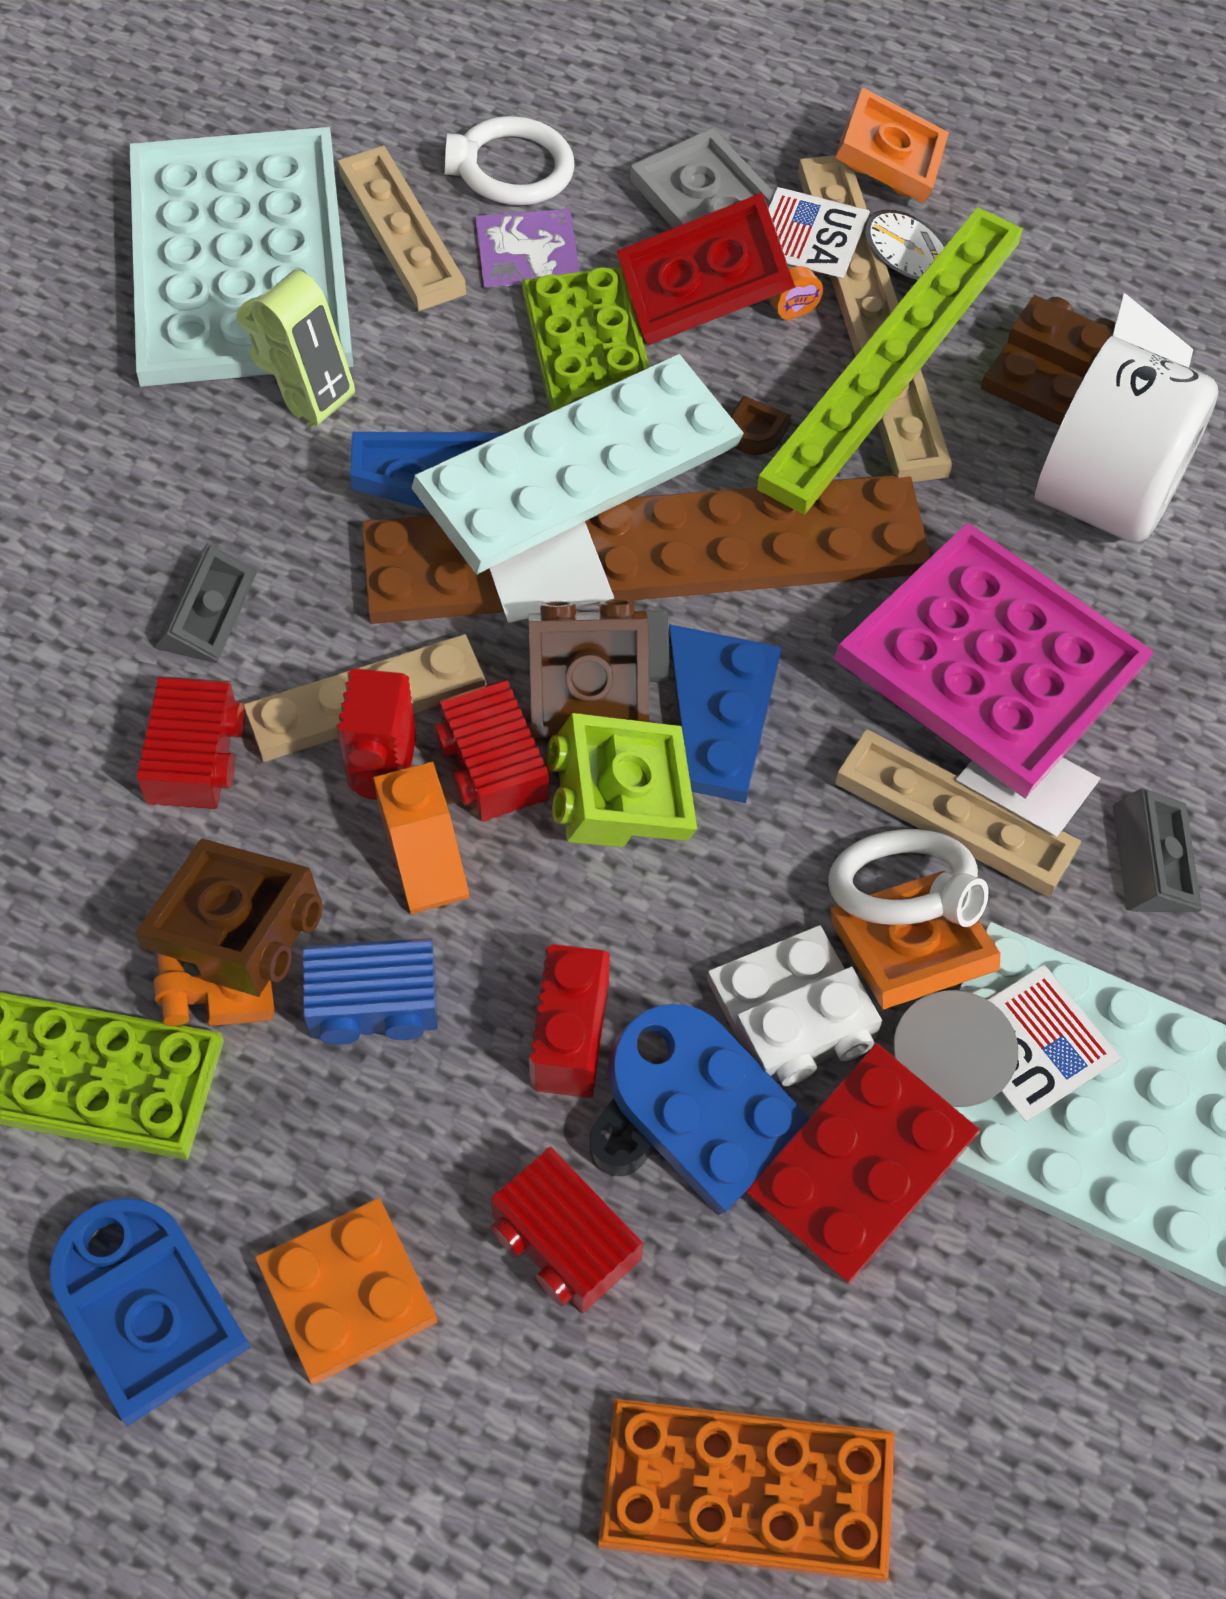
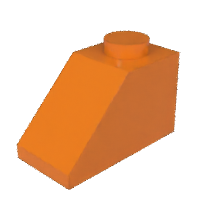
M429 762L373 777L380 816L410 914L470 898L450 813L434 763Z

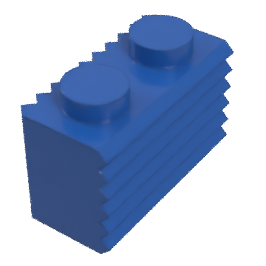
M432 938L304 946L303 1009L310 1038H320L328 1044L343 1045L357 1041L360 1034L385 1033L388 1038L394 1040H412L422 1036L424 1030L438 1029L436 971Z

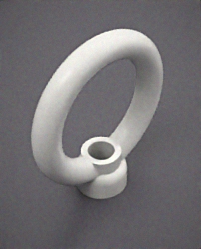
M503 116L478 123L467 131L464 136L447 133L445 175L461 176L475 192L492 201L508 205L541 203L553 198L564 190L572 178L575 165L573 152L569 144L556 130L542 122L525 117ZM520 137L532 140L545 147L552 154L555 166L552 173L541 181L521 185L509 184L491 178L477 165V151L483 144L493 139Z
M900 829L863 838L847 847L836 858L831 866L828 877L830 893L843 910L859 919L878 924H914L932 920L943 915L953 923L969 927L979 920L988 900L987 883L983 879L978 878V868L972 853L958 840L929 830ZM899 853L931 855L948 863L953 871V874H940L933 882L929 894L911 899L890 900L872 897L859 891L853 884L854 875L864 865L878 858Z

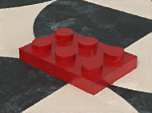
M763 192L617 251L640 329L648 346L796 288Z
M876 1043L746 1192L849 1285L980 1134V1129L882 1046Z

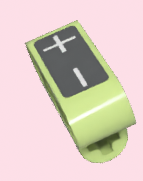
M294 270L263 295L249 299L238 308L236 317L239 326L249 334L252 342L250 354L253 363L276 377L283 399L295 417L300 419L303 416L309 420L306 425L311 428L317 427L354 396V383L326 298L320 287L309 275L303 271Z

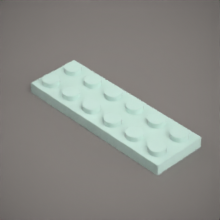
M678 354L416 474L412 490L473 571L479 574L738 446L744 433L682 356Z

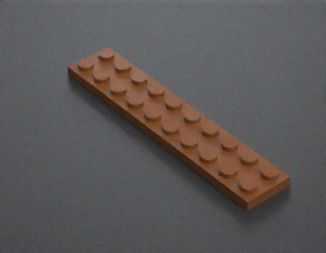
M897 475L833 480L805 515L758 491L757 487L631 498L585 521L614 599L610 600L634 601L911 576L931 558L911 476L897 478ZM432 515L362 521L371 624L504 612L490 569L476 574Z

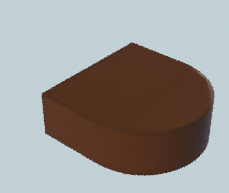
M743 395L730 415L744 433L738 446L735 448L749 455H762L772 451L777 447L790 427L792 415Z

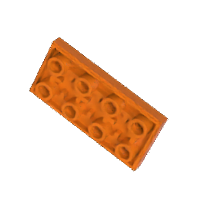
M614 1399L598 1549L886 1583L889 1575L895 1432Z

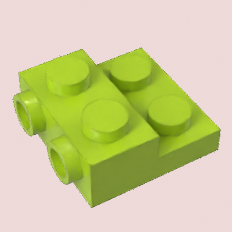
M572 713L558 734L551 737L546 753L547 767L550 771L559 772L560 788L557 789L553 799L552 814L556 824H565L567 842L624 847L632 836L688 841L698 830L682 726Z

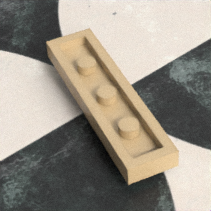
M381 146L338 160L340 177L418 311L466 295L464 277L386 147Z
M466 634L358 668L397 672L407 675L409 677L408 683H410L409 689L411 690L413 714L439 706V700L486 685L485 677ZM347 672L243 704L263 762L339 738L336 725L340 723L338 714L342 712L341 703L344 702L343 693L346 692Z
M868 729L865 730L838 771L836 785L921 830L939 832L958 840L972 853L975 859L1049 898L1051 897L1074 858L1081 840L1063 831L1056 837L956 780L958 776Z

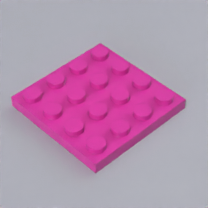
M967 522L839 644L833 659L1026 799L1142 671L1154 651Z

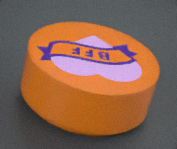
M804 266L790 268L796 288L769 298V302L781 318L788 321L810 313L818 305L823 294L821 281L809 268Z

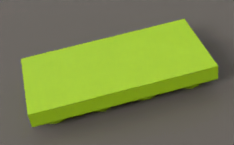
M621 266L601 267L589 271L559 275L549 274L521 280L522 294L550 413L650 368L634 306Z
M0 992V1125L188 1160L224 1043L222 1033L182 1025L168 1026L160 1021Z

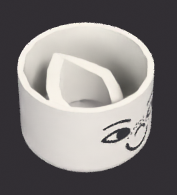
M1111 336L1094 359L1062 421L1043 466L1036 487L1035 500L1126 541L1135 543L1148 538L1164 514L1202 438L1217 401L1218 385L1214 379L1206 374L1123 339Z

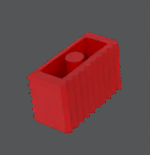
M354 668L347 672L348 681L345 683L346 692L343 693L344 702L341 703L342 712L338 714L340 723L336 727L348 786L352 791H355L364 798L377 800L373 777L410 768L412 764L417 734H415V716L412 709L413 703L410 696L409 677L404 673Z
M162 676L157 678L151 717L148 718L142 758L139 760V769L137 770V780L147 804L190 808L193 806L196 808L206 807L208 809L218 808L221 788L230 789L234 780L233 753H228L231 737L240 738L244 727V705L242 702L235 701L230 681Z
M507 679L439 700L441 721L433 723V729L443 757L454 755L460 769L453 771V777L464 806L474 803L481 821L485 822L493 817L497 818L503 814H509L515 810H521L526 806H532L549 799V774L547 767L544 765L543 758L539 753L538 747L535 745L534 738L531 736L530 729L522 715L521 708L518 706L517 699L514 698L513 690L510 688Z
M552 944L545 949L546 959L544 960V971L542 972V983L540 984V995L538 996L539 1006L536 1008L537 1018L534 1020L535 1031H533V1043L531 1044V1055L529 1056L530 1085L536 1092L593 1098L609 987L610 953L599 949Z
M552 1147L546 1148L541 1156L536 1157L530 1165L526 1166L521 1173L515 1175L511 1182L505 1184L501 1191L496 1192L490 1199L492 1217L495 1220L490 1226L493 1234L514 1257H518L524 1251L541 1269L536 1274L537 1281L544 1291L562 1307L570 1301L583 1314L642 1260L643 1242Z

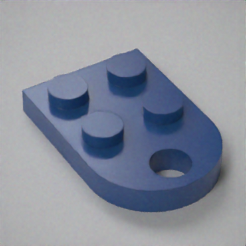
M667 1004L649 1009L622 1030L612 1047L608 1064V1077L612 1095L618 1107L717 1215L725 1213L746 1192L810 1119L721 1023L708 1013L695 1007L682 1004ZM654 1031L663 1037L668 1048L667 1058L664 1063L652 1064L641 1057L637 1049V1038L640 1032Z
M132 1198L106 1201L79 1215L66 1228L58 1240L50 1266V1281L54 1297L126 1426L131 1425L251 1348L181 1227L161 1207L144 1200ZM105 1226H118L124 1230V1240L121 1247L115 1253L106 1257H97L89 1253L90 1239L97 1230Z

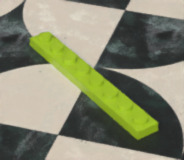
M977 207L759 474L757 490L805 515L1020 242L1023 228Z

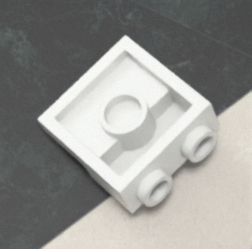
M821 925L708 971L707 981L739 1043L759 1063L765 1072L776 1082L780 1080L783 1086H790L805 1080L816 1071L817 1064L835 1056H838L840 1061H849L863 1055L873 1047L874 1040L877 1038L882 1019L853 967L844 969Z

